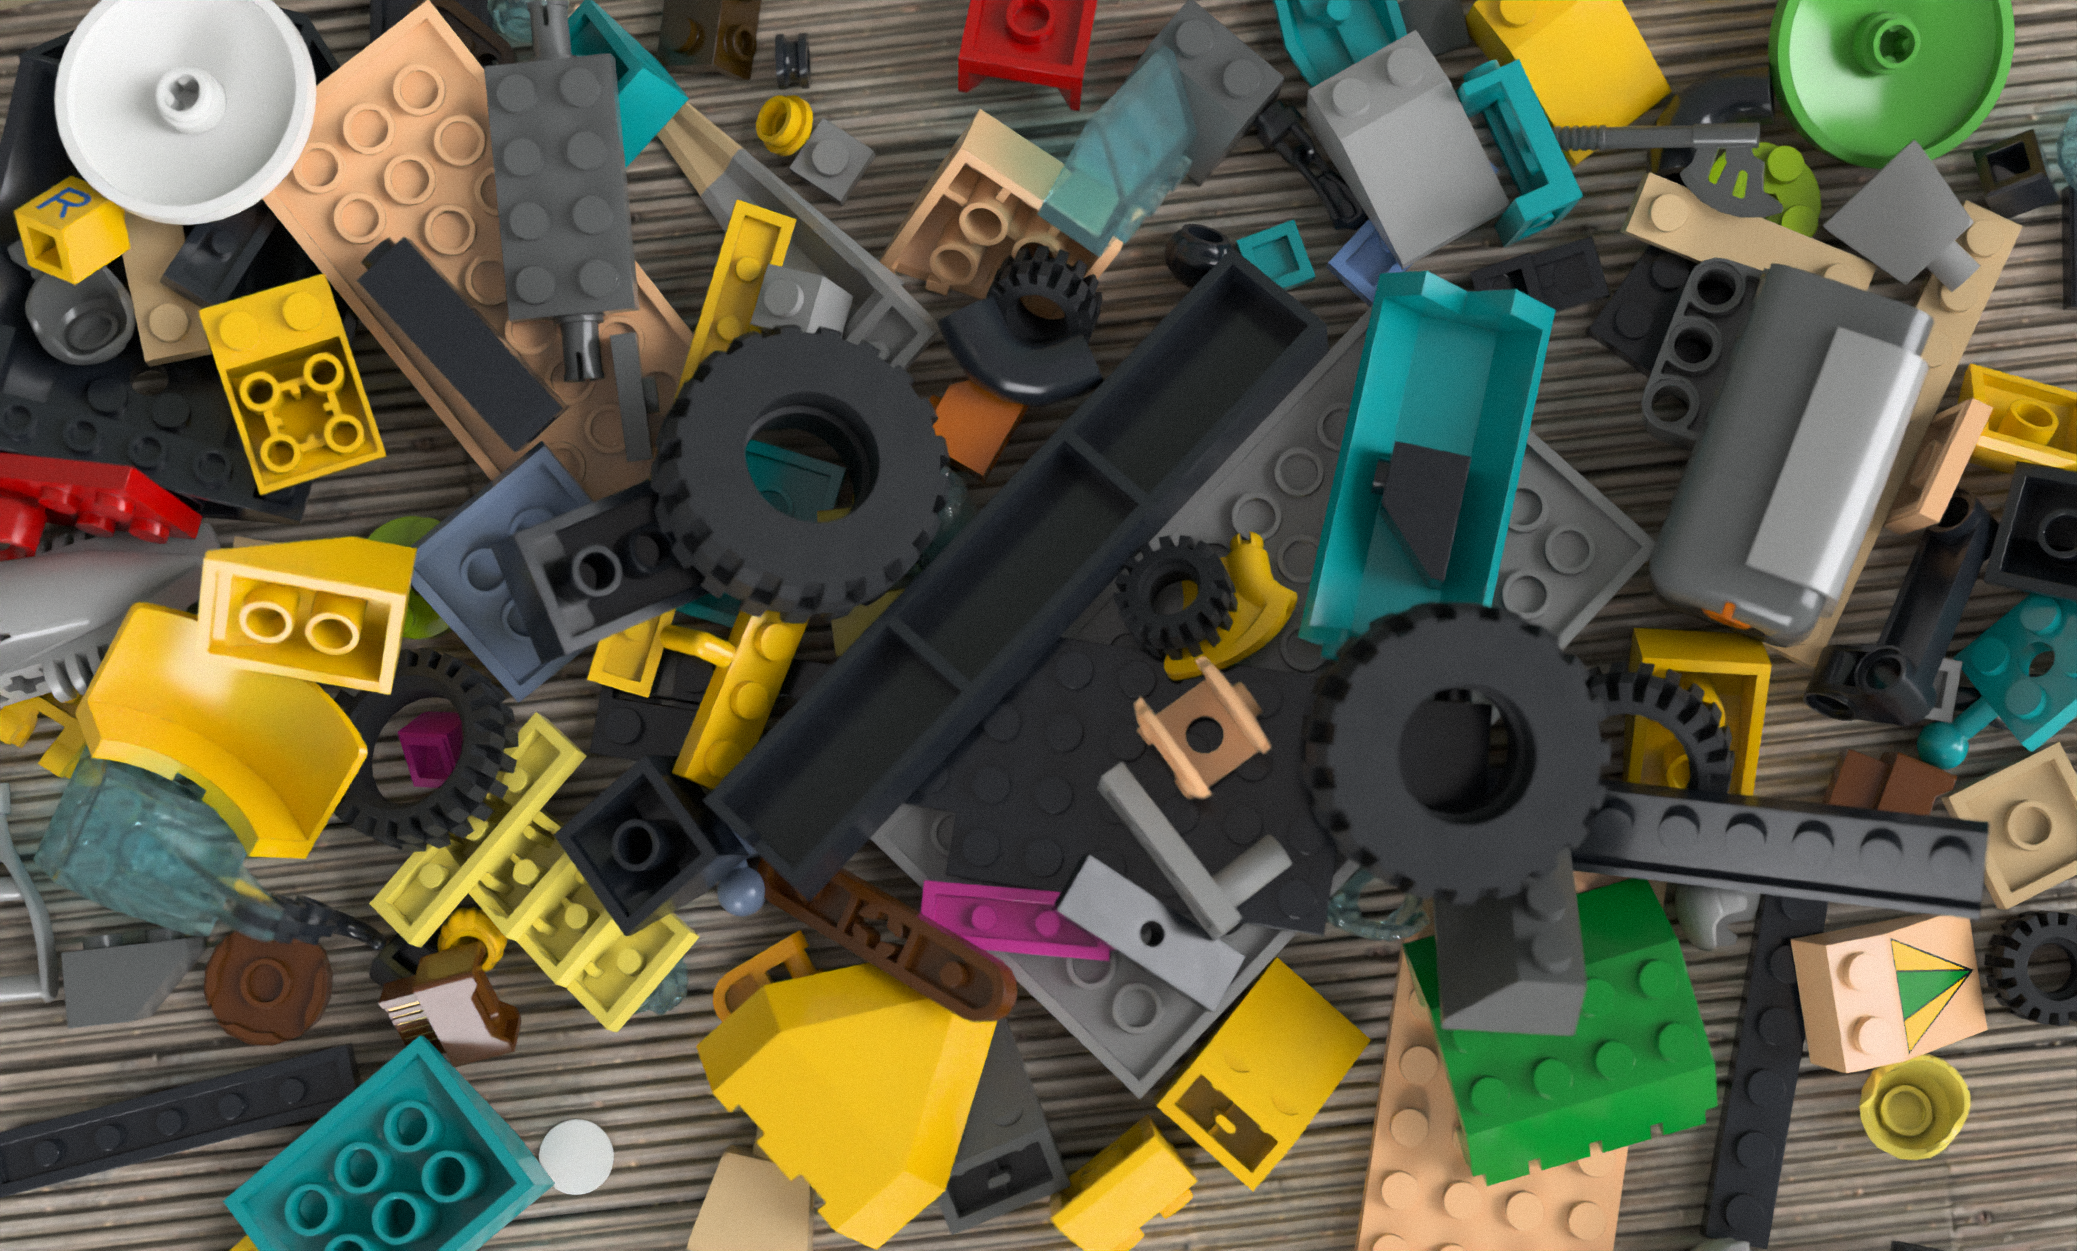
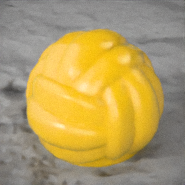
M461 907L454 910L443 923L437 945L438 950L443 951L481 940L486 948V953L480 964L484 972H488L502 959L508 938L503 935L482 909Z

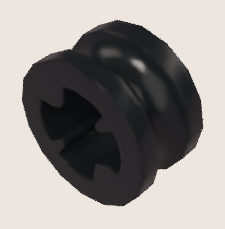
M799 33L798 38L795 40L787 39L784 34H776L775 62L779 90H787L788 85L793 82L799 83L802 89H810L811 62L808 34Z

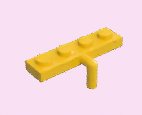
M740 610L727 642L707 632L673 624L663 628L660 634V642L663 647L697 656L717 665L673 768V774L713 791L757 745L809 619L806 623H785L780 619V612L766 610L760 618Z

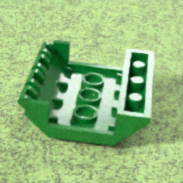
M1629 878L1576 894L1587 987L1574 1036L1442 1029L1435 934L1402 943L1419 1005L1427 1009L1460 1122V1126L1455 1128L1465 1162L1469 1166L1473 1177L1483 1175L1487 1186L1530 1174L1528 1164L1530 1160L1537 1159L1541 1170H1546L1591 1157L1589 1143L1596 1141L1602 1153L1650 1140V1126L1658 1124L1663 1135L1705 1124V1110L1718 1107L1715 1062L1680 944L1647 879Z

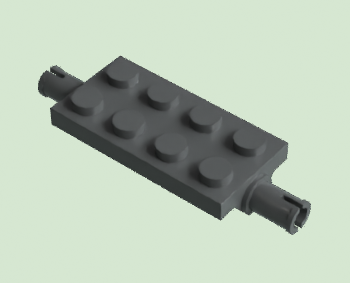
M533 0L527 3V9L530 13L534 57L530 58L528 62L484 66L509 321L513 323L539 320L554 321V326L561 328L565 369L564 382H585V379H590V381L603 380L605 375L602 371L598 324L604 322L603 316L640 310L615 58L610 53L578 57L571 55L567 14L568 1L547 0V6H542V0Z

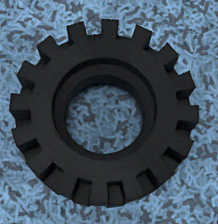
M1038 246L1034 257H1032L1027 247L1018 250L1015 259L1009 255L1003 261L1000 269L997 270L986 298H995L1007 326L1014 336L1024 342L1034 344L1048 342L1079 328L1087 344L1089 343L1101 312L1102 292H1096L1099 282L1094 274L1083 278L1087 268L1083 261L1079 259L1073 266L1066 263L1069 252L1059 249L1055 259L1049 257V246ZM1025 295L1046 297L1054 301L1063 310L1065 316L1059 319L1039 317L1030 312L1023 305L1020 298Z
M1169 535L1159 537L1160 549L1153 551L1147 542L1139 547L1144 556L1143 559L1138 562L1130 555L1123 563L1130 575L1117 574L1115 584L1120 592L1114 593V603L1119 609L1118 614L1142 649L1147 647L1151 655L1162 658L1166 650L1171 660H1182V648H1188L1194 658L1204 654L1199 645L1200 642L1207 639L1212 647H1215L1221 641L1216 631L1217 627L1227 631L1230 630L1233 620L1228 612H1237L1238 601L1233 594L1236 592V589L1221 559L1216 552H1212L1208 544L1200 540L1195 546L1190 536L1180 535L1178 546H1175ZM1184 580L1197 584L1198 594L1194 601L1184 610L1171 615H1161L1154 610L1156 597L1168 585Z
M2040 910V912L2027 911L2020 913V919L2018 920L2008 919L2001 925L2005 930L2003 935L1993 934L1988 943L1996 947L1994 956L1985 954L1984 965L1993 967V975L1985 976L1988 987L1997 988L1999 991L1994 998L2000 1005L2010 1007L2009 1013L2031 1022L2055 1026H2069V1021L2077 1022V916L2070 913ZM2047 943H2054L2066 952L2071 965L2070 975L2066 983L2061 988L2052 992H2044L2038 989L2031 982L2027 970L2028 960L2032 952L2039 946Z

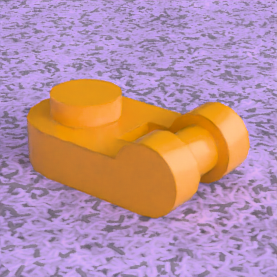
M801 930L727 972L718 981L713 991V1007L716 1015L722 1022L763 985L774 983L767 971L781 962L784 963L792 979L825 972L823 968L816 970L805 951L809 944Z

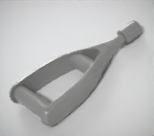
M0 783V864L3 863L12 875L0 877V902L25 901L33 926L39 966L38 974L0 977V1003L40 998L49 1003L57 998L59 991L57 955L53 930L45 903L33 884L11 839L7 815L11 814L10 783Z

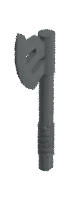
M1759 122L1701 123L1678 126L1606 127V125H1600V127H1597V125H1591V127L1564 126L1563 128L1555 126L1552 128L1563 151H1569L1570 149L1573 151H1578L1579 149L1582 151H1587L1588 149L1596 151L1597 149L1627 148L1697 149L1692 163L1681 171L1680 177L1685 186L1701 202L1721 213L1740 218H1764L1782 213L1783 205L1765 193V163L1753 154V148H1759ZM1719 149H1726L1725 159L1727 163L1717 183L1713 184L1708 180ZM1740 171H1745L1748 174L1745 197L1740 199L1733 196V190Z

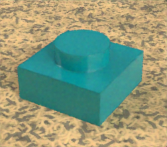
M1294 219L1241 238L1235 242V248L1238 253L1285 291L1312 282L1316 277Z

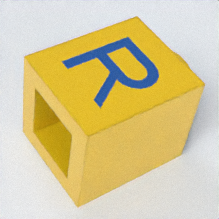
M73 176L68 177L14 211L28 266L74 285L131 249L124 220V209L103 196L88 182Z

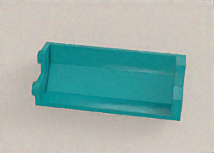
M1429 271L1380 273L1298 638L1322 646L1321 657L1337 661L1338 657L1335 655V652L1350 637L1359 638L1370 629L1369 623L1388 613H1400L1411 609V605L1428 602H1466L1486 606L1492 605L1555 309L1517 289L1466 291ZM1395 441L1471 457L1441 590L1430 589L1426 586L1379 514L1383 496L1371 494L1378 458L1380 456L1392 459Z

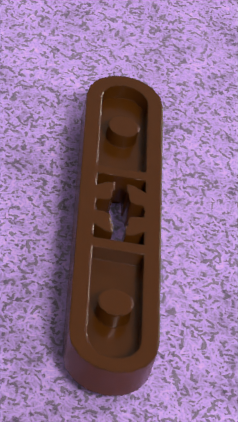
M763 858L760 859L757 872L764 882V897L770 903L962 1019L977 1023L996 1022L1007 1016L1014 1006L1017 996L1016 978L1011 968L1002 960L842 867L811 901H808ZM864 917L887 921V928L893 932V935L900 939H907L905 945L880 941L881 934L873 926L866 923Z

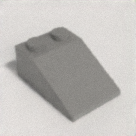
M1417 30L1308 90L1306 122L1401 269L1406 268L1500 215L1510 206L1449 78Z

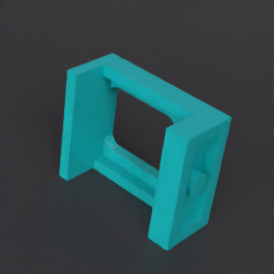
M1519 59L1500 67L1497 60L1483 63L1464 74L1463 79L1465 83L1461 84L1460 88L1455 91L1468 118L1482 113L1520 197L1513 200L1494 225L1504 248L1559 224L1583 197Z

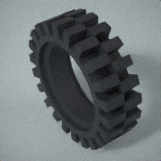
M420 648L419 655L409 649L400 651L391 695L359 689V693L354 697L340 690L334 701L346 708L344 713L356 727L367 746V756L333 813L341 821L351 825V828L399 850L405 847L413 852L426 851L427 843L438 849L449 846L451 842L448 832L461 838L468 836L474 829L467 817L473 815L486 821L494 812L483 802L487 793L490 792L503 799L508 789V786L495 779L498 771L513 774L515 771L517 760L504 753L505 748L519 747L518 733L506 727V725L515 722L516 719L513 710L502 703L507 699L498 687L490 683V679L447 653L441 655L433 649ZM432 697L448 699L458 712L463 732L461 753L453 772L439 788L424 798L408 803L388 802L377 788L372 767L375 744L383 727L395 713L412 702Z
M1626 661L1613 662L1607 674H1602L1599 666L1587 670L1589 676L1584 681L1589 693L1601 696L1607 716L1617 714L1640 715L1660 723L1674 734L1682 744L1689 760L1690 780L1685 787L1686 789L1728 793L1734 766V751H1729L1732 735L1728 725L1720 727L1719 722L1722 712L1716 703L1713 702L1707 707L1702 703L1705 693L1702 688L1693 683L1686 691L1678 686L1682 674L1668 669L1665 679L1653 676L1655 664L1640 662L1637 672H1627Z

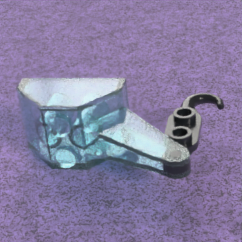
M87 745L80 756L33 859L55 883L109 909L192 936H210L216 920L219 919L245 935L268 942L273 939L285 944H291L293 938L308 944L317 945L320 937H332L333 934H338L368 944L375 950H382L387 944L384 935L375 928L355 917L335 910L321 901L297 894L295 900L274 892L268 894L243 866L242 863L247 853L242 843L230 826L218 814V809L201 800L204 794L141 767L109 759L92 758ZM228 897L236 902L235 906L226 903V898Z

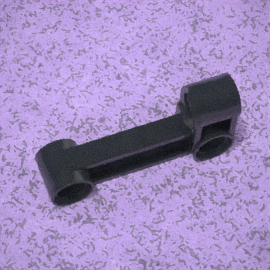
M1957 485L1940 522L1926 527L1877 644H1862L1861 647L1835 644L1824 647L1803 695L1804 702L1814 711L1841 721L1863 720L1895 724L1897 726L1913 725L1920 722L1931 712L1937 697L1933 682L1983 562L1990 558L1999 523L1969 488Z

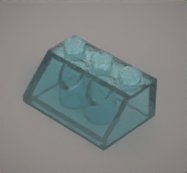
M1163 45L1090 118L1037 215L1098 257H1101L1116 239L1127 244L1145 217L1148 216L1150 218L1154 214L1168 191L1173 192L1178 187L1193 164V160L1187 157L1186 153L1197 136V130L1176 57L1172 50Z

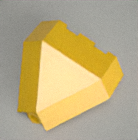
M868 962L763 985L697 1044L696 1048L712 1093L729 1112L740 1105L758 1125L763 1135L756 1143L790 1181L801 1174L825 1201L817 1211L833 1230L877 1250L946 1190L997 1021L977 1023L962 1019Z

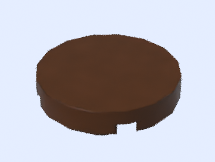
M238 928L216 945L205 967L204 995L208 1007H212L214 1015L219 1020L216 1022L227 1034L247 1044L273 1046L302 1036L321 1019L331 999L333 972L326 950L319 942L317 945H312L293 938L291 944H285L262 934H259V936L248 934Z

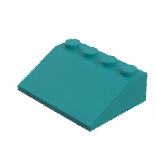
M420 1035L223 1200V1202L259 1251H476L555 1185V1182L519 1135L425 1036Z

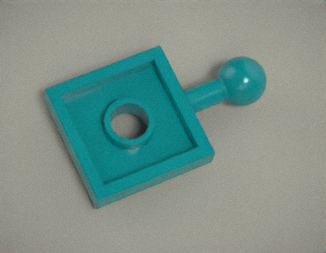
M2030 593L1953 658V660L1962 661L1961 670L1981 693L1982 697L1958 715L1952 723L1934 721L1921 730L1917 738L1916 747L1923 762L1943 770L1958 766L1963 762L1968 753V740L1998 716L2017 740L2031 752L2036 750L2077 716V602ZM2044 651H2054L2055 660L2050 670L2041 676L2030 677L2029 667L2032 660Z

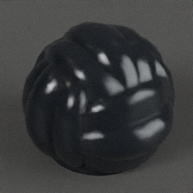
M1185 224L1167 241L1165 261L1168 268L1173 272L1175 279L1182 281L1185 286L1193 288L1232 246L1226 235L1213 228L1199 224Z

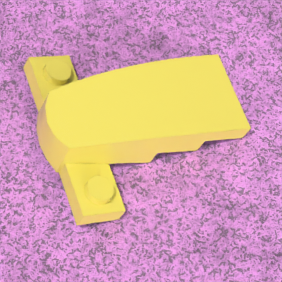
M535 712L518 732L519 747L504 749V753L516 759L517 763L514 774L498 771L495 778L508 786L503 799L490 792L483 799V802L494 810L488 819L483 821L470 815L467 819L474 831L465 838L448 832L451 845L438 849L427 843L426 851L414 852L369 904L408 944L421 948L469 893L505 937L517 941L555 984L567 988L607 1030L617 1033L700 936L674 912L631 936H624L555 838L554 834L565 824L543 809V806L587 755L547 718Z

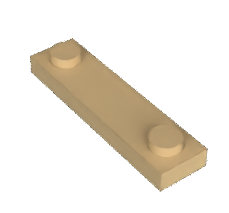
M1650 172L1643 174L1620 230L1623 234L1697 264L1715 257L1729 259L1762 271L1764 268L1769 269L1772 263L1783 264L1867 291L1877 267L1872 262L1764 218H1740L1721 213L1701 202L1687 187Z
M124 209V220L131 249L123 253L122 256L145 362L149 367L213 354L198 312L202 308L159 282L188 238L185 225L152 221Z

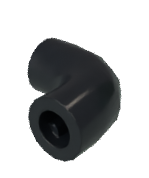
M1770 63L1737 66L1701 77L1671 99L1653 126L1758 122L1760 126L1775 124V93L1771 81ZM1648 148L1646 173L1650 172L1685 186L1680 173L1692 163L1697 149Z
M994 297L974 302L937 322L950 353L971 382L1004 402L1043 407L1076 399L1097 389L1103 383L1097 363L1079 328L1048 342L1039 344L1024 342L1014 336L1009 329Z

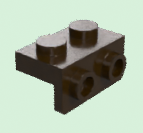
M664 0L656 59L670 74L720 72L736 81L750 80L753 58L757 49L756 36L761 0Z

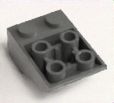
M1006 1017L997 1021L946 1190L937 1197L951 1235L1071 1186L1069 1172Z

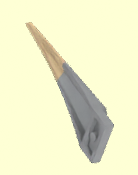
M688 102L658 132L657 136L699 193L724 232H726L734 203L737 199L797 219L782 267L822 275L854 296L841 339L856 345L861 340H864L881 350L878 357L887 362L891 367L895 368L897 365H900L904 370H907L938 336L940 329L937 322L902 287L904 282Z

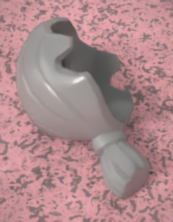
M1680 883L1677 884L1674 893L1675 910L1681 929L1692 944L1704 951H1712L1715 947L1736 944L1737 936L1728 929V924L1752 920L1758 909L1760 893Z

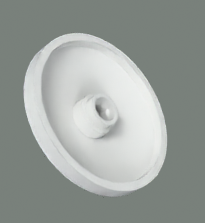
M101 0L84 17L72 34L59 65L55 87V113L58 130L63 145L79 173L98 192L126 211L152 221L177 225L201 224L224 219L245 210L268 195L291 171L300 157L312 128L316 106L315 74L307 46L290 18L272 0Z

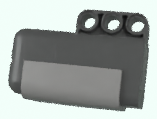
M1715 257L1704 260L1693 269L1643 392L1641 403L1643 424L1651 436L1659 441L1691 452L1651 555L1650 583L1652 592L1660 603L1670 609L1720 626L1721 623L1731 626V631L1772 646L1783 648L1799 645L1808 639L1819 617H1832L1886 485L1929 370L1928 363L1921 358V355L1934 324V319L1930 315L1905 303L1783 264L1772 263L1769 269L1764 268L1762 271L1729 259ZM1719 281L1729 285L1734 295L1724 304L1712 305L1703 301L1698 292L1706 283ZM1694 338L1707 343L1711 353L1704 361L1693 364L1681 360L1675 350L1684 340ZM1676 396L1684 400L1689 410L1680 420L1666 422L1659 419L1654 414L1652 408L1662 397Z

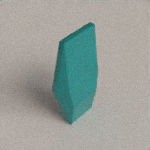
M1272 0L1284 50L1310 88L1407 35L1397 0Z

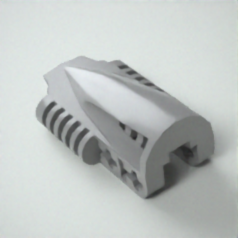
M210 523L200 524L196 540L168 537L166 544L147 542L134 537L129 532L115 531L112 538H103L77 530L75 531L74 538L67 533L54 537L52 543L48 540L40 541L35 557L0 561V708L47 693H52L61 703L75 699L78 693L84 696L128 610L135 603L158 604L198 615L206 552L221 549L216 533ZM9 633L11 637L4 639V634Z

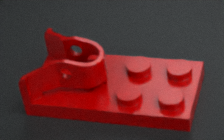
M970 0L958 57V92L969 93L989 77L1057 87L1069 109L1080 112L1083 79L1098 0Z
M0 452V543L10 544L7 549L0 551V561L35 557L46 523L76 526L88 534L103 538H112L115 531L129 532L136 538L156 544H166L168 537L196 540L203 516L133 466Z

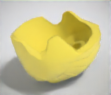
M1926 1053L1904 1062L1877 1067L1871 1072L1862 1087L1859 1103L1861 1122L1869 1139L1879 1149L1899 1159H1928L1942 1152L1957 1136L1968 1117L1971 1099L1968 1086L1960 1073L1944 1059Z

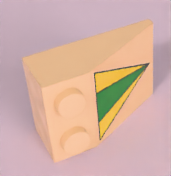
M1922 913L1791 939L1811 1064L1843 1073H1851L1904 1062L1988 1030L1971 923L1968 918Z

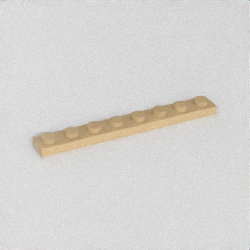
M1964 201L1962 206L1974 223L1955 241L1980 267L1953 292L1929 270L1913 303V307L1920 309L1934 319L1933 327L1921 355V358L1928 363L1929 370L1886 485L1832 617H1819L1809 638L1799 645L1783 648L1763 642L1766 649L1810 670L1815 669L1824 647L1827 646L2023 227L1970 201Z

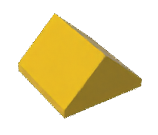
M1970 363L1964 375L1957 405L1974 398L1993 407L1968 462L2014 475L2017 461L2077 472V392Z

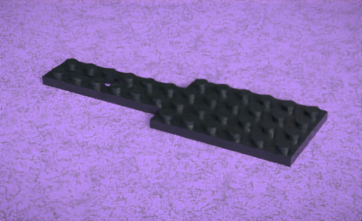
M1059 637L903 803V805L956 813L946 868V875L1034 890L1061 892L1082 855H1091L1178 913L1193 915L1097 789L1101 777L1123 762L1211 877L1267 834L1275 838L1285 850L1292 865L1235 908L1242 917L1238 923L1324 937L1337 846L1335 845L1336 840L1329 830L1321 826L1311 807L1315 800L1311 787L1303 782L1300 760L1307 759V740L1300 738L1303 716H1311L1317 695L1311 693L1318 679L1317 676L1233 664L1218 670L1224 675L1231 686L1240 681L1253 696L1263 712L1255 719L1259 723L1271 748L1265 754L1258 752L1208 789L1211 795L1205 798L1196 797L1190 800L1183 795L1174 782L1177 780L1174 775L1175 772L1154 744L1148 746L1138 733L1137 728L1140 725L1137 721L1134 703L1141 697L1154 715H1156L1205 680L1204 675L1183 680H1172L1168 678L1164 669L1167 653H1163L1162 658L1151 655L1148 650ZM664 647L649 695L701 703L717 665L700 657L669 650ZM793 659L777 698L791 697L799 701L832 665ZM602 684L589 753L636 762L645 754L679 756L700 705L622 693L620 691L623 690ZM1208 717L1194 720L1188 726L1186 732L1188 745L1199 753L1215 751L1221 745L1224 738L1221 725L1216 720ZM763 733L761 734L759 741L764 737Z

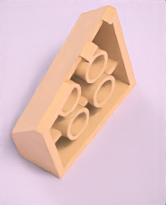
M979 109L918 195L880 257L879 262L894 274L898 272L926 281L925 289L947 296L951 289L982 300L987 297L986 295L997 270L1000 269L1003 261L1009 255L1015 259L1018 250L1028 247L1031 256L1034 257L1038 246H1049V257L1056 259L1059 249L1069 252L1067 264L1073 266L1080 259L1087 265L1083 278L1094 274L1098 280L1120 252L1135 210ZM1025 295L1020 298L1023 305L1039 317L1059 319L1065 316L1063 310L1054 301L1046 297Z

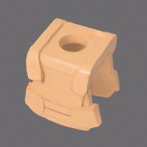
M1204 656L1195 661L1204 674L1205 680L1161 712L1154 715L1141 697L1134 703L1137 721L1140 725L1137 728L1138 733L1148 746L1152 744L1156 746L1175 772L1174 775L1177 780L1174 782L1183 795L1190 800L1196 797L1205 798L1211 795V792L1208 790L1211 786L1258 752L1265 754L1271 748L1259 723L1255 719L1263 712L1253 696L1240 681L1231 686L1224 675ZM1208 717L1214 719L1223 729V741L1211 753L1196 752L1186 741L1188 726L1198 718Z

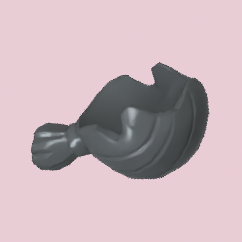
M21 238L7 248L11 259L31 271V277L35 280L25 304L26 315L37 339L48 353L67 364L85 366L108 361L124 350L134 333L136 320L134 305L128 290L108 267L103 266L74 285L28 266Z

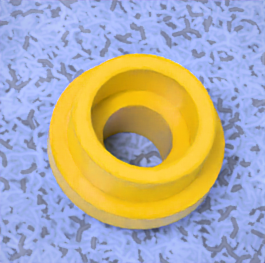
M777 95L770 98L762 106L756 120V132L765 147L770 152L782 157L789 156L799 150L808 141L812 132L813 113L811 106L807 101L796 95Z

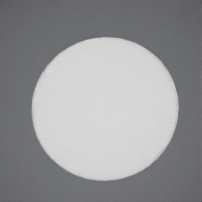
M581 1119L567 1120L552 1128L542 1141L539 1152V1163L555 1182L553 1187L563 1193L572 1195L586 1194L601 1186L608 1178L614 1161L612 1143L607 1134L596 1124Z

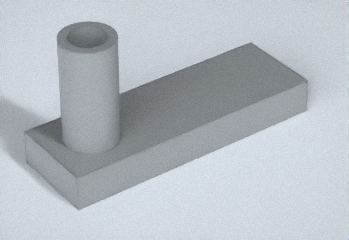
M1123 762L1116 765L1100 779L1097 787L1098 791L1214 942L1241 920V915L1235 909L1238 905L1292 865L1282 846L1275 838L1267 834L1211 877Z

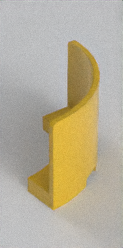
M145 602L133 604L128 610L75 711L91 757L109 759L141 767L171 781L178 772L206 790L201 800L225 820L242 843L248 856L306 859L367 756V746L356 727L338 704L314 681L194 661L198 615L158 604Z

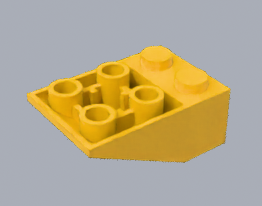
M325 273L198 310L261 496L387 457Z
M1275 957L1153 1099L1161 1111L1249 1189L1254 1191L1295 1144L1371 1039L1278 957Z

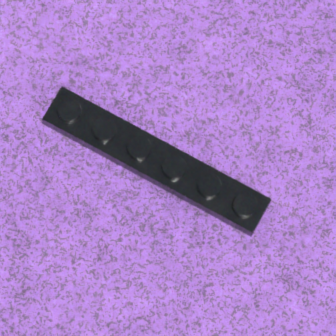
M1760 893L1699 1232L1704 1237L1712 1239L1733 1238L1737 1241L1750 1242L1749 1246L1768 1248L1806 1033L1791 939L1823 933L1828 901Z
M352 1043L0 1132V1198L324 1116L362 1085Z

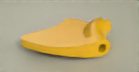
M1249 531V540H1241L1240 533L1236 534L1230 540L1229 547L1231 552L1226 557H1220L1234 583L1236 592L1233 594L1238 601L1237 612H1228L1233 620L1230 630L1227 631L1217 627L1216 631L1221 641L1215 647H1212L1207 639L1200 642L1199 645L1204 654L1194 658L1188 648H1182V660H1171L1167 654L1164 661V669L1168 678L1183 680L1204 675L1195 661L1203 656L1217 670L1233 665L1265 646L1280 632L1291 617L1297 603L1298 594L1274 580L1269 555L1263 549L1264 541L1259 534ZM1189 580L1182 581L1183 610L1194 601L1198 594L1197 584Z

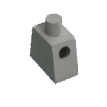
M1914 138L1823 225L1831 234L1905 285L1927 267L1953 292L1980 267L1955 241L1974 223L1921 145Z

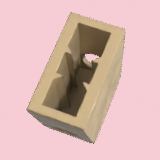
M757 1127L753 1149L729 1145L724 1151L689 1237L687 1250L813 1251L815 1190L801 1174L792 1181L787 1178L756 1143L763 1135L759 1127Z

